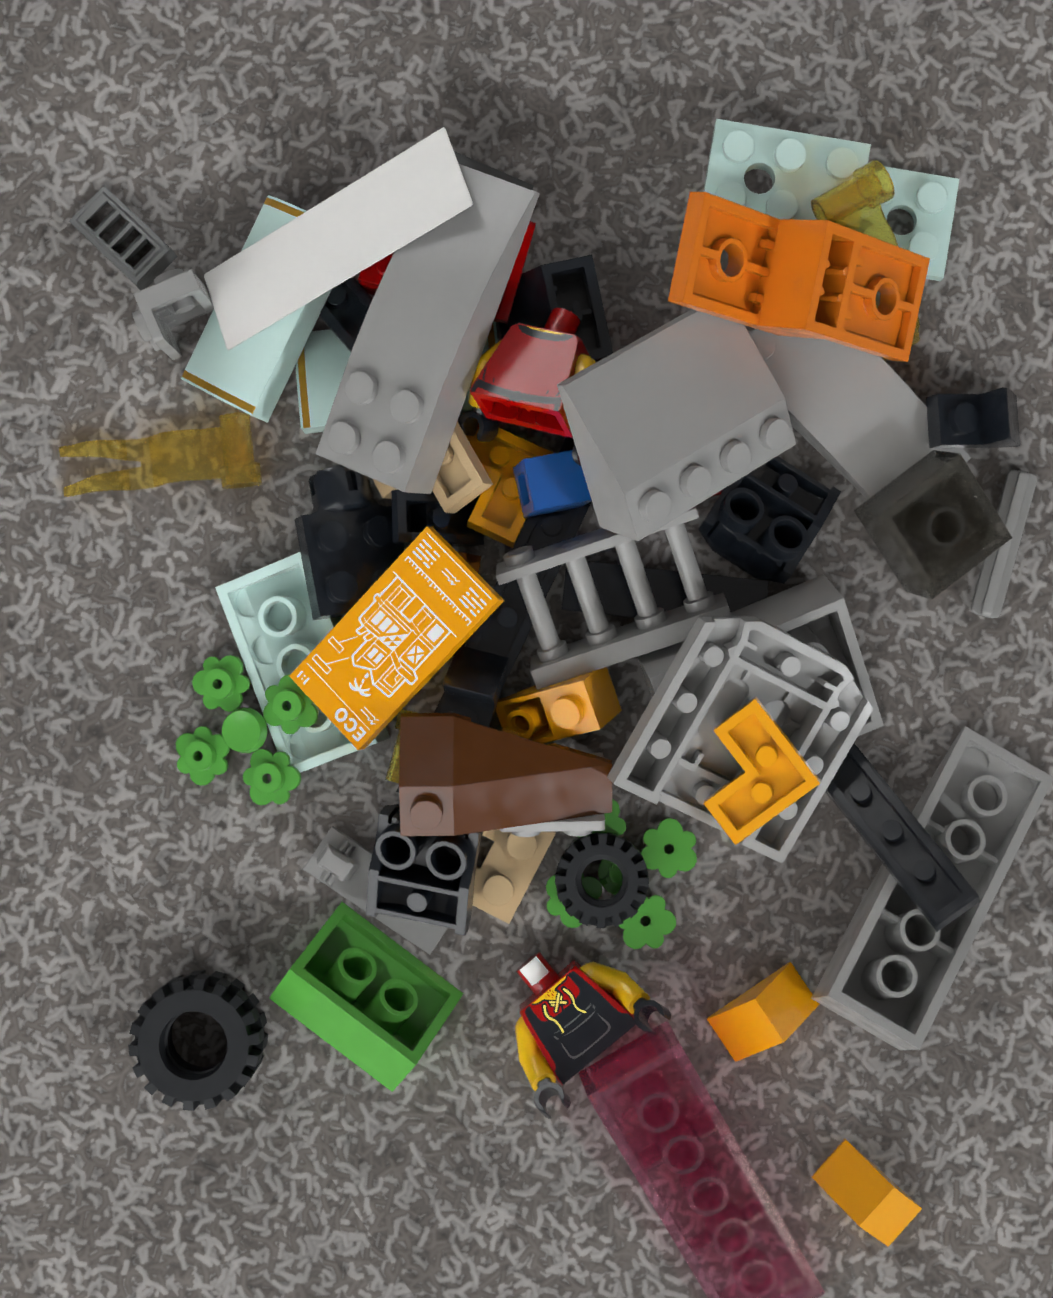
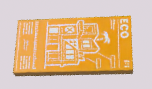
M427 526L289 677L357 750H363L504 600L433 527Z

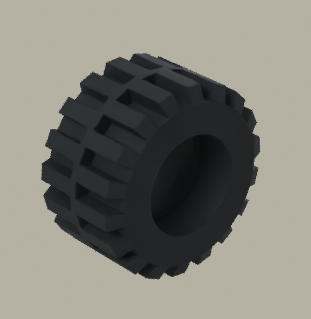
M205 970L193 971L187 976L182 974L173 978L154 992L138 1010L140 1015L132 1022L129 1033L135 1035L134 1041L128 1045L129 1057L137 1056L138 1063L132 1068L137 1078L145 1075L149 1083L144 1088L151 1095L157 1090L165 1095L162 1103L172 1107L176 1101L183 1103V1110L194 1111L198 1105L203 1104L205 1110L217 1107L222 1100L229 1101L236 1096L260 1066L264 1055H262L263 1050L268 1043V1034H264L263 1028L267 1023L265 1012L259 1014L256 1005L260 1002L254 993L248 996L242 990L245 984L237 978L230 982L225 979L226 973L215 971L212 975H207ZM197 1011L208 1014L222 1026L227 1038V1053L224 1059L217 1065L211 1067L195 1066L186 1062L177 1053L172 1041V1027L178 1016L184 1012Z

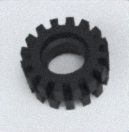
M595 832L578 838L564 851L557 866L555 885L558 899L571 917L574 916L579 920V923L586 926L590 924L597 926L596 928H606V926L610 925L615 927L621 925L623 921L629 917L632 918L638 912L641 904H644L647 897L649 876L643 856L630 841L614 833ZM599 859L609 860L616 864L623 877L622 886L618 893L605 900L595 899L588 895L581 881L585 867Z

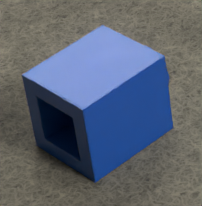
M572 450L523 459L513 467L524 518L583 507L592 501L582 466H579L573 460Z

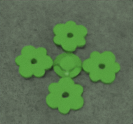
M233 655L225 656L221 660L218 657H208L203 664L204 670L197 672L193 677V688L198 694L204 695L203 704L206 708L216 709L220 706L225 711L233 712L223 722L222 735H212L210 728L201 726L195 729L194 734L185 733L178 737L176 750L181 756L177 761L178 770L184 774L190 773L192 781L197 785L203 786L211 783L215 775H221L227 771L228 762L224 757L228 755L230 748L240 753L254 752L250 758L251 768L246 769L243 773L244 782L251 786L250 797L252 801L258 805H266L272 801L279 805L286 803L290 798L289 791L299 786L301 774L296 767L290 765V756L286 752L279 751L273 754L270 750L259 749L267 737L266 722L271 726L281 725L282 730L286 734H294L298 732L300 727H310L317 722L318 709L313 704V701L289 677L290 674L282 677L278 685H272L266 689L265 698L269 703L263 710V716L252 708H240L243 702L242 693L250 688L249 678L242 675V661ZM219 680L222 682L221 688L218 685ZM288 701L291 703V709L287 708ZM199 752L203 755L202 759L199 757ZM268 774L271 775V782L267 779Z
M612 799V813L604 814L605 830L593 831L592 833L609 832L619 836L625 832L626 823L622 818L618 817L620 808L614 799ZM673 818L664 819L659 823L657 830L648 829L645 831L643 841L647 846L643 848L641 855L648 869H659V873L663 877L672 878L677 873V870L686 872L696 865L697 856L694 850L691 849L696 843V837L691 831H683L681 824ZM667 844L673 846V850L670 853L664 851V847ZM602 859L598 870L599 880L592 876L584 877L582 873V886L586 893L595 899L601 896L602 886L614 895L618 893L622 886V873L618 866L609 860ZM553 875L546 883L547 894L551 897L547 902V910L551 915H560V919L565 926L569 928L579 927L582 923H579V920L574 916L571 917L565 911L562 902L559 901L555 885V875ZM652 895L649 899L646 897L644 904H641L638 912L632 918L629 917L623 921V924L618 925L624 929L623 940L628 947L639 949L647 943L651 948H659L664 942L663 935H667L675 929L676 918L671 911L665 909L666 903L662 896ZM643 916H648L650 918L648 924H642L640 922Z

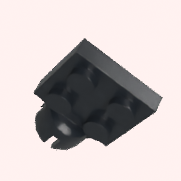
M335 465L319 470L315 475L310 476L308 482L313 504L312 513L301 515L294 520L313 620L344 617L404 552V547L393 543L392 506L386 507L377 503L373 496L370 477L351 469L345 472L344 466Z

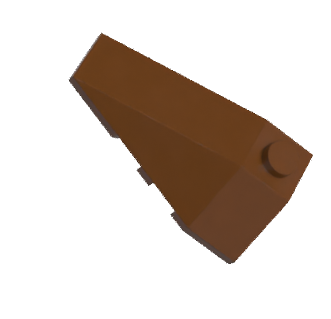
M401 713L399 759L400 836H456L612 813V782L607 777L613 767L612 760L560 744L551 743L547 745L520 737L517 731L501 727V730L480 725L471 722L470 717L457 713Z

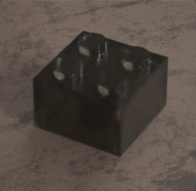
M932 450L854 510L905 591L931 600L1013 538L960 453Z

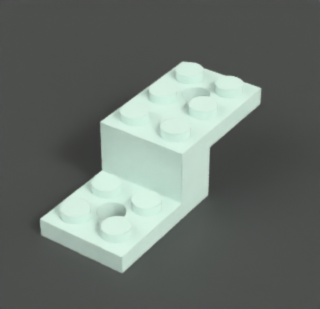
M716 119L703 192L716 195L778 219L829 220L930 258L926 279L941 281L945 273L959 179L868 164L871 144ZM752 169L764 170L772 179V188L766 193H754L745 185L744 175ZM895 209L907 211L914 221L912 232L906 235L893 233L887 225L888 213Z

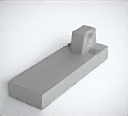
M332 826L303 870L366 912L368 874L373 853ZM379 913L374 917L429 955L448 929L447 927Z

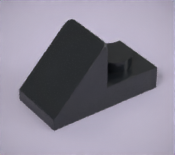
M1002 387L982 394H935L926 397L929 448H1004L1020 446L1017 396L1008 387Z
M398 489L392 490L393 543L407 548L429 526L433 527L451 546L484 545V535L467 527L468 519L480 495L456 513H445L433 491L431 494L402 492Z
M461 646L456 651L443 680L442 687L445 694L439 713H457L470 717L471 722L491 728L509 658Z

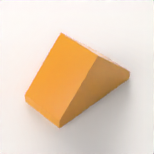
M788 962L706 1019L736 1062L784 1043L820 1004L811 999L812 992L793 964Z
M846 1139L842 1141L811 1176L859 1227L887 1247L922 1210L914 1200Z

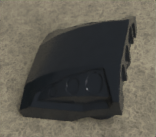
M776 456L724 488L698 530L712 551L754 578L784 584L792 576L805 552L822 528L841 491L834 486L831 489L827 488L779 456Z
M399 804L385 805L378 816L376 839L369 866L366 915L376 917L379 913L455 929V934L465 936L469 930L472 915L476 864L483 832L456 836H400Z

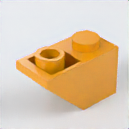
M607 667L538 690L534 685L498 700L496 707L501 727L517 731L518 736L540 743L600 730L622 711Z

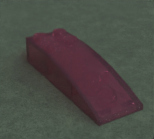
M668 1020L653 1028L658 1035L652 1036L646 1032L578 1072L588 1099L708 1298H818L825 1294L812 1268Z

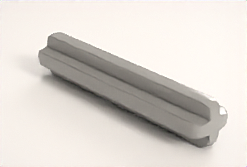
M1010 470L1007 473L971 604V611L976 615L986 618H999L1001 615L1037 484L1036 476L1029 472Z

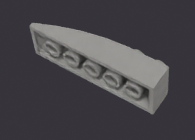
M461 164L459 166L473 205L393 253L349 356L316 454L407 493L431 494L540 195L536 191Z
M745 326L785 397L792 427L899 531L971 459L963 448H929L927 406L882 357L825 339L778 336Z
M966 726L963 727L936 769L912 814L976 891L980 902L936 932L882 864L860 902L811 999L900 1051L920 1050L1053 781V776Z

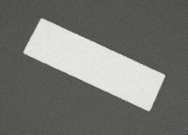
M444 127L204 274L228 350L473 205L472 198Z

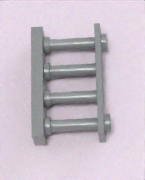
M696 506L653 532L665 530L687 596L683 601L684 606L664 612L663 608L657 607L635 540L604 528L533 551L532 546H523L503 555L504 561L497 563L496 566L498 584L502 585L517 580L540 644L537 654L530 656V672L537 690L683 642L699 616H732L724 593L713 595L712 591L706 590L684 524L699 518ZM614 546L638 613L634 617L635 622L615 628L614 624H608L585 556ZM564 563L567 566L589 629L585 634L586 638L569 644L565 640L559 639L536 575L537 572Z

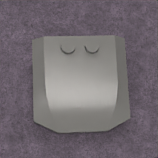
M699 616L607 777L612 784L656 805L658 802H662L725 832L703 803L705 799L744 770L713 730L717 725L757 697L820 779L819 785L740 842L741 845L783 864L874 709L859 691L853 681L854 677L847 666L829 654L756 616Z

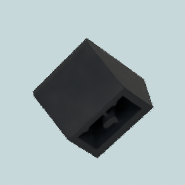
M592 255L540 265L522 273L508 323L498 322L502 339L510 327L518 323L544 328L552 309L563 308L573 312L580 319L581 323L575 335L581 338L590 357L595 362L613 353Z

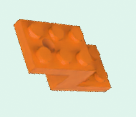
M690 192L668 302L778 336L825 339L892 361L908 362L930 258L829 220L778 219L707 192ZM723 250L728 254V265L724 272L720 263ZM877 291L880 292V303L878 308L876 307Z

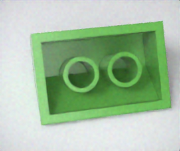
M341 902L286 973L269 999L393 1092L417 1065L464 993L345 903Z

